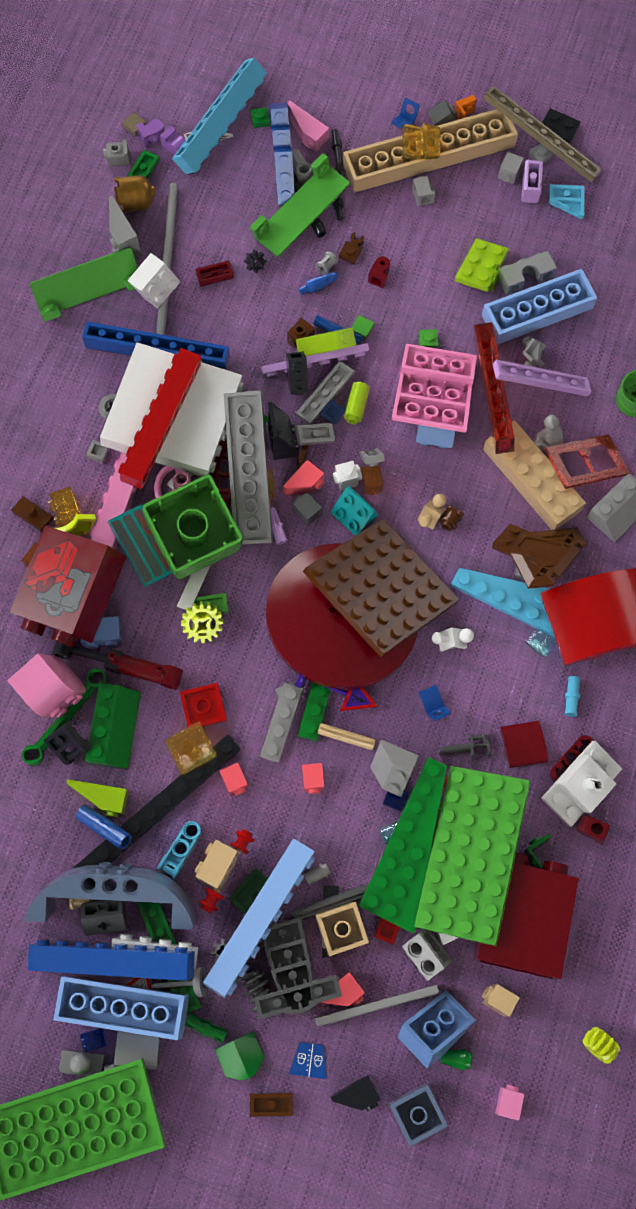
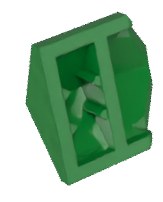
M253 1031L215 1049L227 1078L244 1081L257 1073L265 1059Z

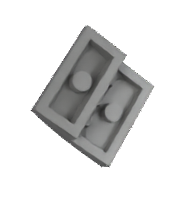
M118 1031L114 1067L144 1058L146 1069H157L160 1037Z

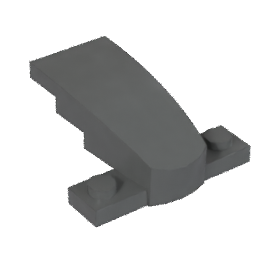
M301 918L269 926L271 932L267 939L263 941L278 991L254 997L259 1019L284 1012L292 1015L305 1014L311 1011L316 1006V1003L342 996L337 975L313 981Z

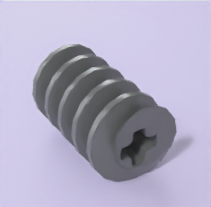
M256 970L239 978L240 980H246L242 987L249 988L245 995L253 997L248 1002L249 1005L255 1004L254 997L268 994L272 990L271 987H264L269 982L268 979H261L266 974L265 971L258 972ZM256 1006L251 1010L252 1013L257 1012Z

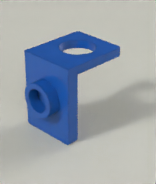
M405 98L400 114L392 120L391 124L406 131L415 123L420 104ZM407 105H412L414 107L413 114L407 113Z
M437 685L418 692L426 715L432 721L451 714V711L444 706Z

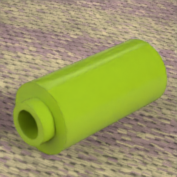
M354 382L352 384L344 418L350 424H357L362 421L370 391V386L366 383Z

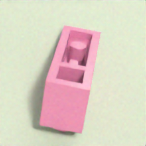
M289 100L287 102L288 115L297 133L307 148L317 152L329 139V127Z

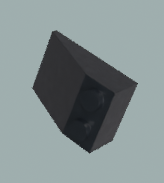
M268 402V432L273 460L295 457L296 450H299L298 441L293 437L295 424L294 422L291 423L288 414L274 403Z

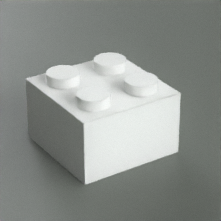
M150 253L129 278L128 282L146 301L158 309L177 287L180 280L163 261Z

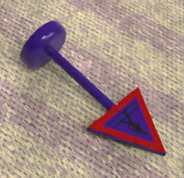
M299 674L295 686L302 688L307 679ZM326 687L346 696L339 712L378 707L363 687L349 689L348 692L342 689Z

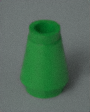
M467 1049L448 1050L441 1057V1064L463 1071L465 1069L470 1070L472 1052L467 1051Z

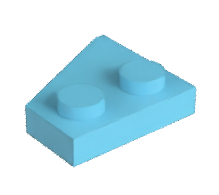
M550 184L548 203L579 219H583L584 186Z

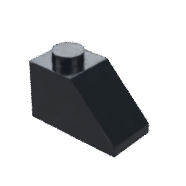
M368 1075L363 1076L330 1096L332 1102L358 1110L366 1108L367 1112L377 1107V1101L381 1100Z

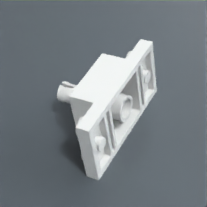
M592 741L541 799L567 826L572 827L584 812L592 813L616 785L613 779L622 768L596 741Z

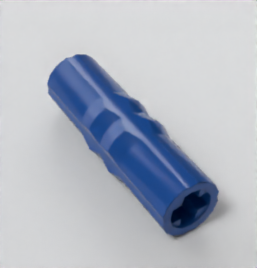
M83 805L77 811V820L119 849L123 850L130 844L132 836L89 806Z

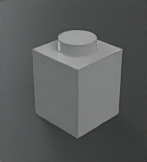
M507 152L500 167L498 179L514 184L521 170L524 158Z

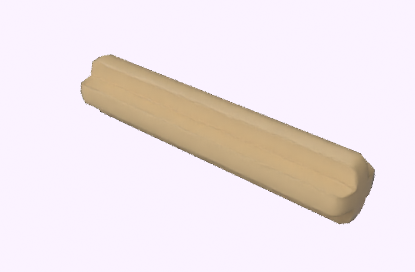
M321 723L318 729V734L369 750H372L375 746V739Z

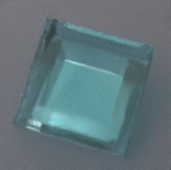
M539 629L526 641V644L542 657H545L555 646L553 637Z

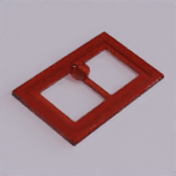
M609 434L550 446L544 449L565 489L630 474ZM604 445L616 467L596 472L588 458L591 454L589 448ZM579 451V454L585 459L592 473L570 477L559 455Z

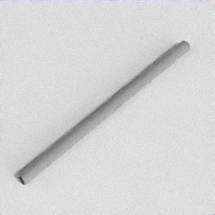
M170 183L163 252V262L170 270L178 184ZM168 297L158 308L156 334L165 335Z

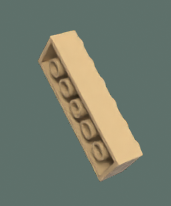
M515 420L485 441L483 450L551 530L560 528L582 512L586 502Z

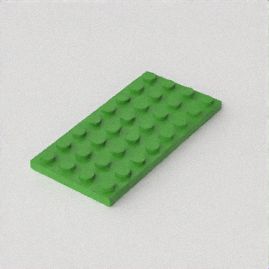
M450 766L414 927L497 947L531 784L530 780Z
M144 1058L1 1104L0 1201L165 1148L166 1142Z

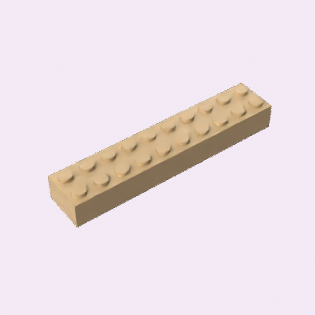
M495 109L343 152V166L355 193L514 148L518 133L513 122Z

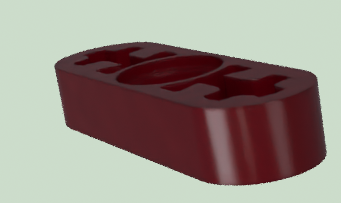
M583 735L579 737L551 768L549 774L552 781L556 782L559 777L555 776L557 773L555 769L559 771L563 766L568 768L571 765L567 761L568 754H574L578 757L584 751V749L580 753L577 751L582 746L580 741H587L588 745L594 741L590 736Z

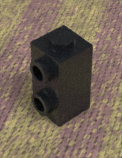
M304 351L286 353L288 388L291 395L308 393L307 358Z

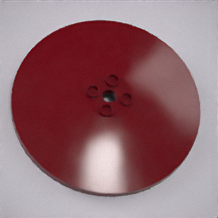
M343 543L319 545L301 552L292 558L279 571L271 585L266 604V625L271 642L279 656L292 670L316 684L335 689H356L378 683L393 674L404 663L415 644L418 632L383 657H380L303 573L305 567Z

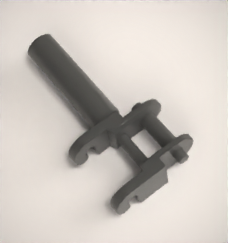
M484 732L478 736L470 734L468 738L471 741L470 744L465 743L439 748L441 755L470 751L471 759H475L473 750L475 747H486L488 757L491 756L489 741H486L487 735ZM482 739L483 743L474 745V740Z

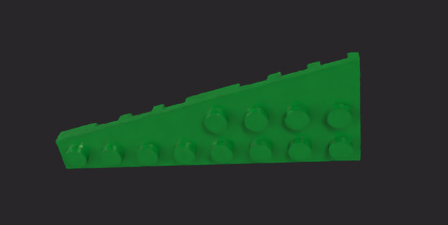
M428 757L359 904V907L413 934L416 930L414 925L428 868L447 768L446 765Z

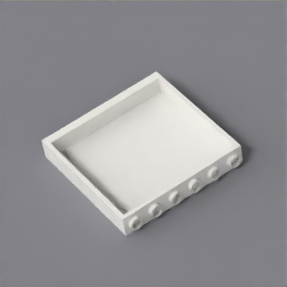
M136 343L101 433V446L127 453L130 446L133 447L135 434L142 428L143 417L149 414L150 403L153 399L156 400L158 395L157 389L165 381L164 375L168 368L171 369L173 365L171 363L174 356L173 353ZM201 362L199 371L157 456L156 463L201 477L209 475L210 472L214 473L216 467L215 457L220 456L222 446H220L221 440L225 441L227 436L224 393L242 392L244 383L242 382L241 374Z

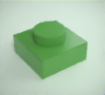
M437 329L419 330V346L437 349Z

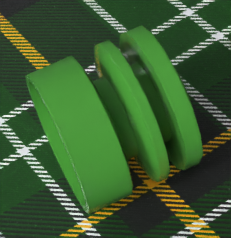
M636 370L631 371L624 377L615 398L619 410L631 417H636Z

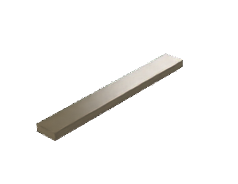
M492 86L485 93L484 100L592 183L601 171V168L495 86Z

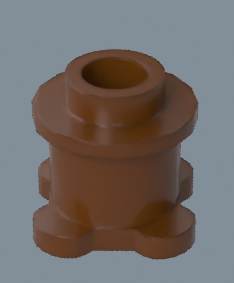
M448 505L445 511L446 514L440 519V522L444 529L451 531L457 529V523L462 520L464 513Z

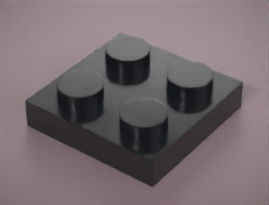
M550 108L542 123L570 144L581 121Z

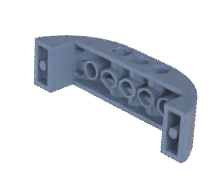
M108 862L99 863V865L77 867L62 873L37 895L24 916V921L46 922L54 913L55 898L173 903L171 929L193 930L197 919L196 910L189 896L170 877L148 868L132 867V864L128 863L112 866V863Z

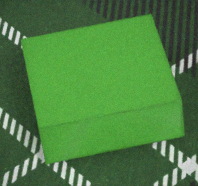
M359 315L352 325L353 331L367 339L375 323Z

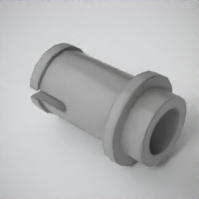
M320 863L319 867L304 873V876L310 886L324 877L327 879L331 873L326 863L323 865Z

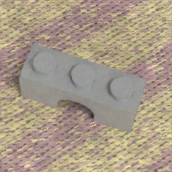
M548 251L539 252L530 258L520 259L517 263L504 265L499 270L497 279L505 294L509 295L523 289L525 282L523 275H532L540 283L554 278L557 267Z

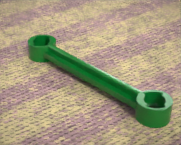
M94 668L88 672L86 676L87 683L84 685L86 692L82 695L83 698L77 704H71L67 708V713L62 717H57L35 745H28L24 748L22 758L29 766H38L43 762V752L48 747L43 740L66 722H69L93 692L98 690L99 683H91L90 681L93 674L101 673L104 676V680L99 683L107 684L108 679L102 669ZM31 749H38L40 752L39 759L27 760V753Z

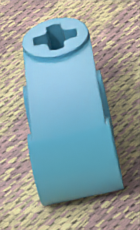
M189 821L183 826L169 851L158 865L157 870H163L172 876L173 880L179 876L185 862L202 836V829L197 822ZM190 827L198 829L195 836L190 837L187 835ZM180 844H185L187 846V850L184 854H178L176 852V849Z

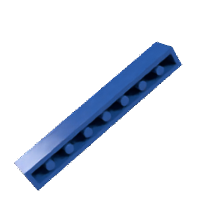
M87 321L82 336L86 348L132 356L136 343H141L173 354H178L180 348L201 355L202 363L227 370L230 359L229 346Z
M38 939L37 943L29 945L28 971L187 981L194 978L195 951H188L187 947H175V950H167V946H155V949H147V945H135V948H128V944L123 943L110 947L105 942H98L93 946L88 945L87 941H77L76 944H69L68 940H57L56 943H50L49 939Z

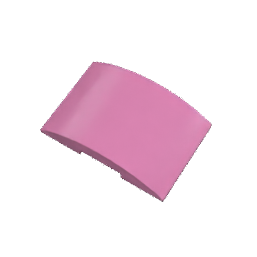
M406 344L391 420L466 433L477 355Z

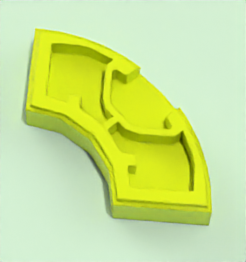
M76 514L74 520L68 525L55 529L77 536L85 535L93 527L96 517L95 514Z

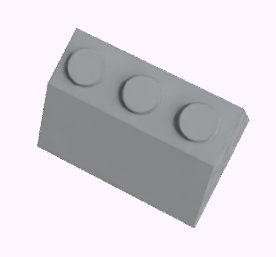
M629 473L591 509L587 516V519L614 543L636 522V479Z

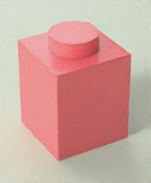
M238 763L220 770L230 796L233 794L239 796L246 792L245 789L248 788V784Z
M322 763L302 765L304 792H309V794L321 793L320 790H324Z

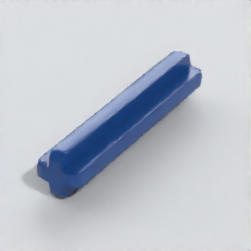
M319 315L314 319L313 324L327 332L344 329V327ZM354 333L356 345H361L363 337Z

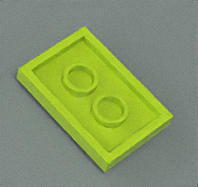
M476 238L455 276V282L488 292L508 255L509 248Z

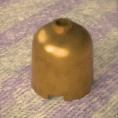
M127 176L114 177L113 179L114 182H117V187H114L116 203L120 205L123 213L142 211L151 206L153 197H156L155 187L150 185L146 177Z

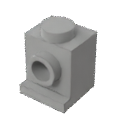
M126 139L123 142L106 143L107 148L103 149L104 159H108L109 166L130 165Z
M427 176L413 179L412 190L417 206L433 204L435 190H433L432 183H429Z

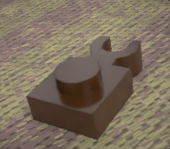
M355 232L351 234V243L345 241L339 253V259L355 265L362 251L360 246L364 243V236H361L360 240H355Z

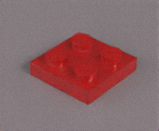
M218 682L180 692L189 731L227 721Z

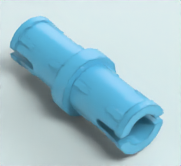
M577 676L568 677L564 714L568 717L577 716L578 700L581 698L579 694L581 678Z

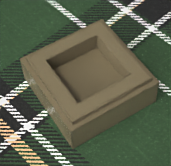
M133 112L122 122V126L136 136L138 134L136 125L142 122L145 126L146 121Z

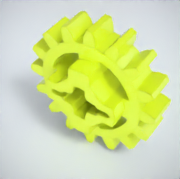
M200 601L199 606L192 603L193 608L187 607V613L182 614V619H184L181 620V626H184L183 633H187L188 639L193 636L194 642H197L198 639H201L202 643L205 642V639L211 642L212 636L218 637L217 631H222L221 611L217 612V606L211 608L210 602L206 606L203 605L202 601ZM213 617L215 619L214 626L211 623ZM190 618L192 619V622H193V623H192V626H190V624H189Z

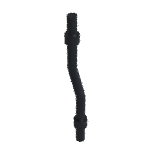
M333 129L331 131V145L335 153V171L341 175L343 167L342 142L339 139L338 130ZM340 196L333 202V208L336 211L338 221L344 219L342 211L344 207L343 200Z

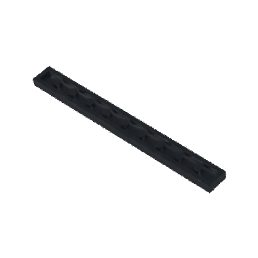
M227 734L120 827L132 836V840L127 848L121 850L108 840H105L73 868L99 865V863L103 862L112 863L241 751L240 747Z

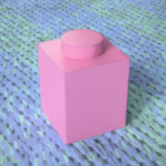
M508 1084L506 1088L500 1087L495 1114L519 1121L524 1094L519 1092V1087Z

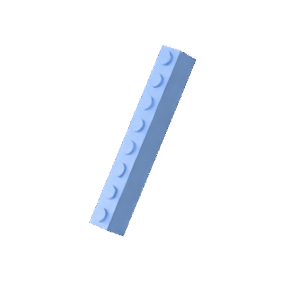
M293 838L203 981V985L223 998H226L227 994L230 996L233 994L237 987L235 981L239 976H244L249 968L246 965L250 957L253 959L256 957L260 950L258 944L261 939H267L271 932L269 926L273 921H278L282 914L280 910L282 905L289 903L293 896L292 889L295 885L299 887L305 877L302 875L305 868L310 869L315 861L312 849Z

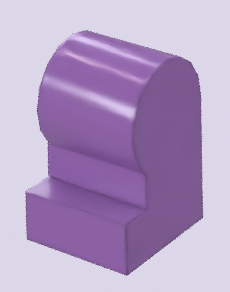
M151 120L145 126L142 122L136 125L138 136L145 147L161 140L160 135L164 132V127L160 120Z
M171 126L160 135L162 147L173 155L177 153L186 141Z

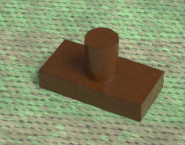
M24 496L21 497L11 510L12 513L41 533L45 525L48 526L54 519L52 515Z

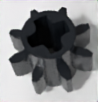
M253 249V253H246L247 257L244 260L248 264L246 269L249 271L253 269L255 273H258L260 269L264 270V265L267 260L263 259L264 253H258L255 249Z

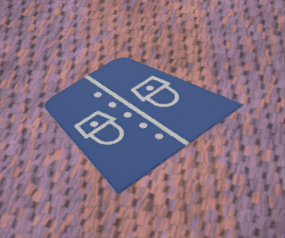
M304 1042L299 1043L289 1074L326 1079L324 1046Z

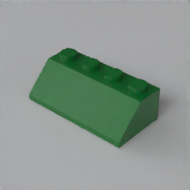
M99 683L89 737L92 748L86 753L85 759L89 765L128 770L141 692L119 685Z

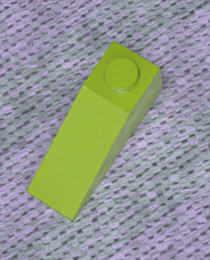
M353 327L295 339L298 352L304 351L305 356L356 346Z
M67 779L66 783L106 813V816L118 818V815L124 816L129 794L127 789Z

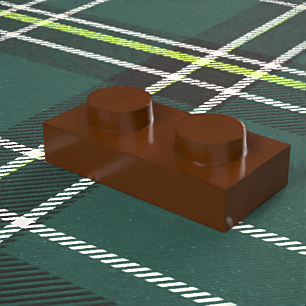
M250 1093V1117L293 1116V1093Z

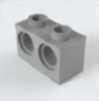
M423 929L402 946L407 956L412 959L418 967L420 974L427 981L453 961L429 930Z

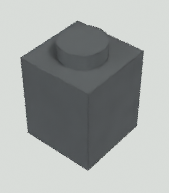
M446 100L428 110L434 126L457 120L455 115L457 111L452 103L449 104Z
M305 493L303 496L299 495L293 501V511L307 526L322 515L321 506L308 493Z

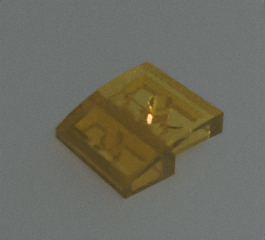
M423 123L422 127L408 124L403 126L402 158L430 160L440 157L439 126Z

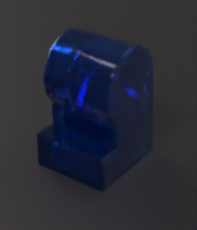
M104 1028L80 1034L83 1052L107 1046Z

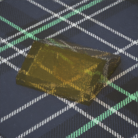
M200 722L164 740L182 776L217 757L212 742Z

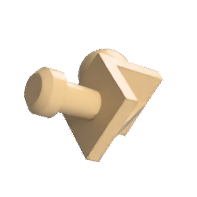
M436 494L433 497V501L430 500L424 506L417 519L421 527H429L432 530L435 528L439 518L446 511L443 507L447 502L445 495Z

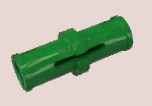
M189 1013L185 1022V1026L201 1033V1036L204 1037L206 1035L220 1043H223L228 1030L211 1023V1020L207 1019L206 1021L192 1013Z

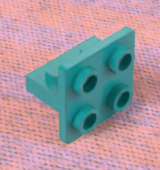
M350 486L345 488L331 510V514L355 536L361 533L366 525L376 520L379 515Z

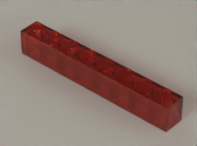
M492 322L475 324L474 341L495 454L514 452L515 437L504 381L496 379L493 363L499 360Z

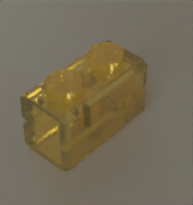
M70 486L49 494L51 500L48 503L51 511H55L57 514L54 520L58 528L68 525L74 520L76 514H81Z

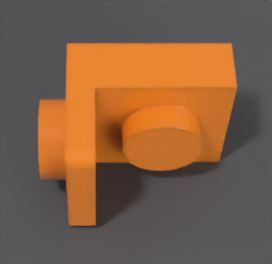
M474 95L455 102L457 120L466 118V115L475 111L477 99Z

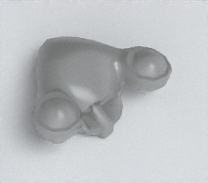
M549 415L544 420L545 428L537 433L534 443L541 451L547 452V458L558 468L562 463L560 450L563 444V432L556 415Z

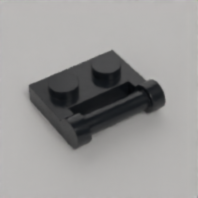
M66 722L43 740L65 765H70L76 757L82 753H87L92 748L91 743L88 740H84L69 722ZM71 744L77 747L71 752H66L65 750Z

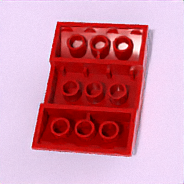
M636 568L616 570L585 577L540 593L565 665L598 658L603 654L632 647L636 648Z

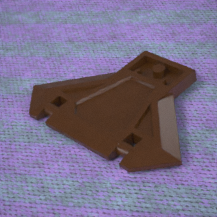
M509 524L493 542L492 549L511 556L527 588L532 589L554 586L556 580L553 577H561L580 553L577 547L584 548L586 541L577 527L530 532L519 526Z

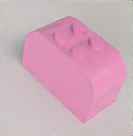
M39 653L7 680L25 703L43 718L62 717L67 713V708L71 704H77L86 692V688L81 680L61 657Z

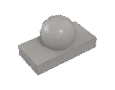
M62 1050L59 1073L90 1076L102 1072L105 1055Z

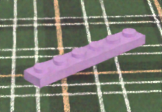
M368 343L306 356L307 368L313 367L312 364L318 362L320 365L329 364L330 360L336 358L337 362L347 360V356L354 355L355 358L365 356V352L369 351ZM286 361L261 367L262 375L267 374V377L278 375L277 371L281 370L287 373Z
M496 360L493 363L496 379L582 396H589L592 392L586 377Z

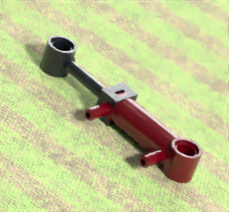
M55 642L52 651L54 656L70 660L71 656L76 654L104 662V668L108 672L133 676L160 684L172 690L178 689L183 670L172 665L164 666L139 659L111 648L108 655Z

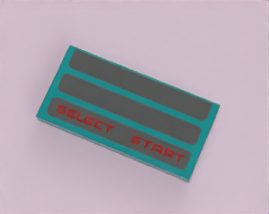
M142 504L108 520L110 528L144 588L172 574L147 525Z

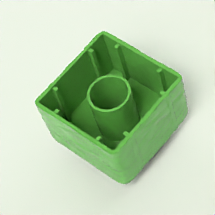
M205 475L143 505V513L147 525L167 565L177 579L185 578L237 553L241 549L242 535L210 475Z

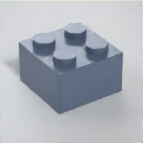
M426 1083L388 1103L409 1147L448 1127Z

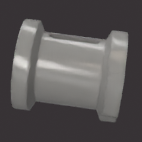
M329 251L324 254L325 257L320 262L315 264L316 269L323 275L329 274L331 267L338 263L336 255Z

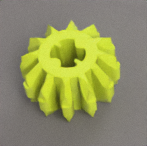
M592 1027L582 1040L590 1053L607 1064L615 1060L620 1051V1047L614 1041V1038L598 1027Z

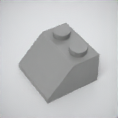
M381 740L370 768L382 789L401 797L419 755Z

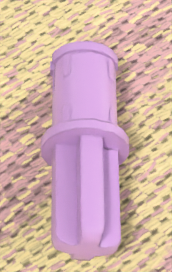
M272 507V532L276 544L281 545L286 543L288 539L283 529L284 524L280 522L276 508Z

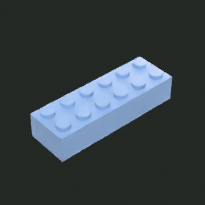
M579 269L484 304L482 317L496 345L589 311L594 308L597 296L583 270Z
M61 976L53 1020L180 1040L184 1034L190 995L80 977Z

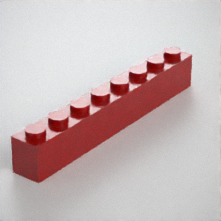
M180 348L178 354H174L171 362L173 365L171 369L168 368L164 375L165 381L157 389L158 395L156 400L153 399L149 406L150 412L143 417L142 428L136 432L134 437L135 443L133 447L130 446L126 453L127 459L125 463H121L118 470L122 482L139 489L143 488L201 366V355Z

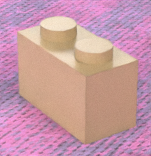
M498 984L487 986L481 996L484 998L482 1004L506 1017H510L520 998Z

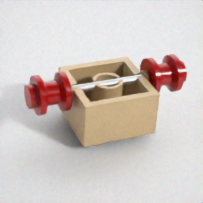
M245 829L236 831L238 838L236 842L229 844L231 847L218 840H215L214 844L210 843L205 851L207 855L204 862L200 861L195 869L196 878L213 888L211 890L206 887L207 896L205 900H199V903L202 904L200 908L210 914L212 911H218L216 904L218 900L224 899V896L219 893L237 862L239 854L242 852L247 855L249 852L246 849L247 845L255 841L252 838L253 834Z

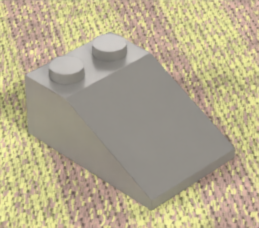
M110 196L109 224L111 239L109 241L113 247L112 252L130 247L134 258L141 256L138 237L113 196Z

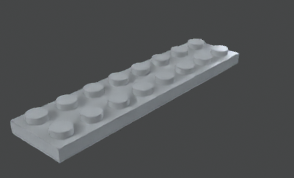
M261 390L224 393L232 517L242 535V545L273 543L263 394Z

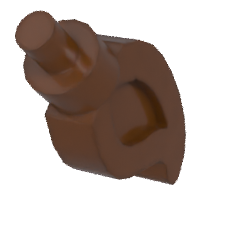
M303 445L300 451L299 459L296 463L297 470L305 462L309 445Z

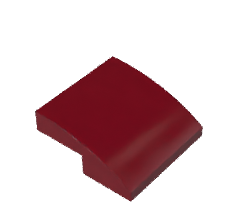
M539 721L502 726L500 728L509 768L548 762L547 749Z

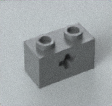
M103 900L81 904L80 919L85 936L127 930V912L124 901Z

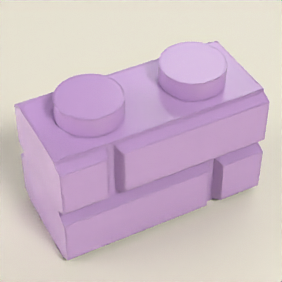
M526 160L522 178V202H539L542 188V161Z

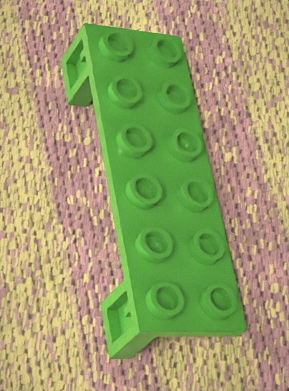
M324 153L311 164L313 176L268 221L261 215L250 226L253 237L276 257H280L350 186V182L330 167L329 159Z
M128 247L30 282L29 285L42 318L46 322L60 317L61 310L125 287L128 291L134 290L135 288L128 280L138 267L132 249Z

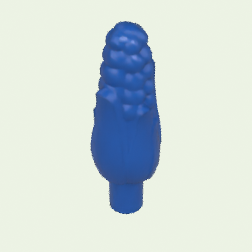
M333 272L307 280L305 286L298 288L300 295L307 292L315 293L323 289V287L338 279V274Z

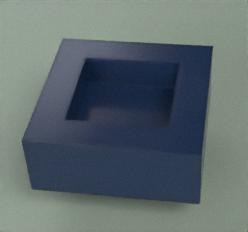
M330 399L320 415L336 425L346 409Z

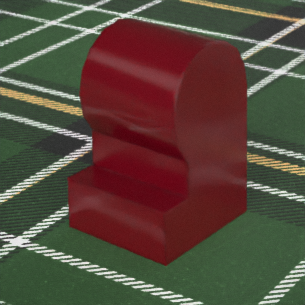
M378 257L368 275V283L383 289L386 286L390 270V260L387 257Z
M582 815L576 830L580 834L603 845L610 830V825L596 818Z

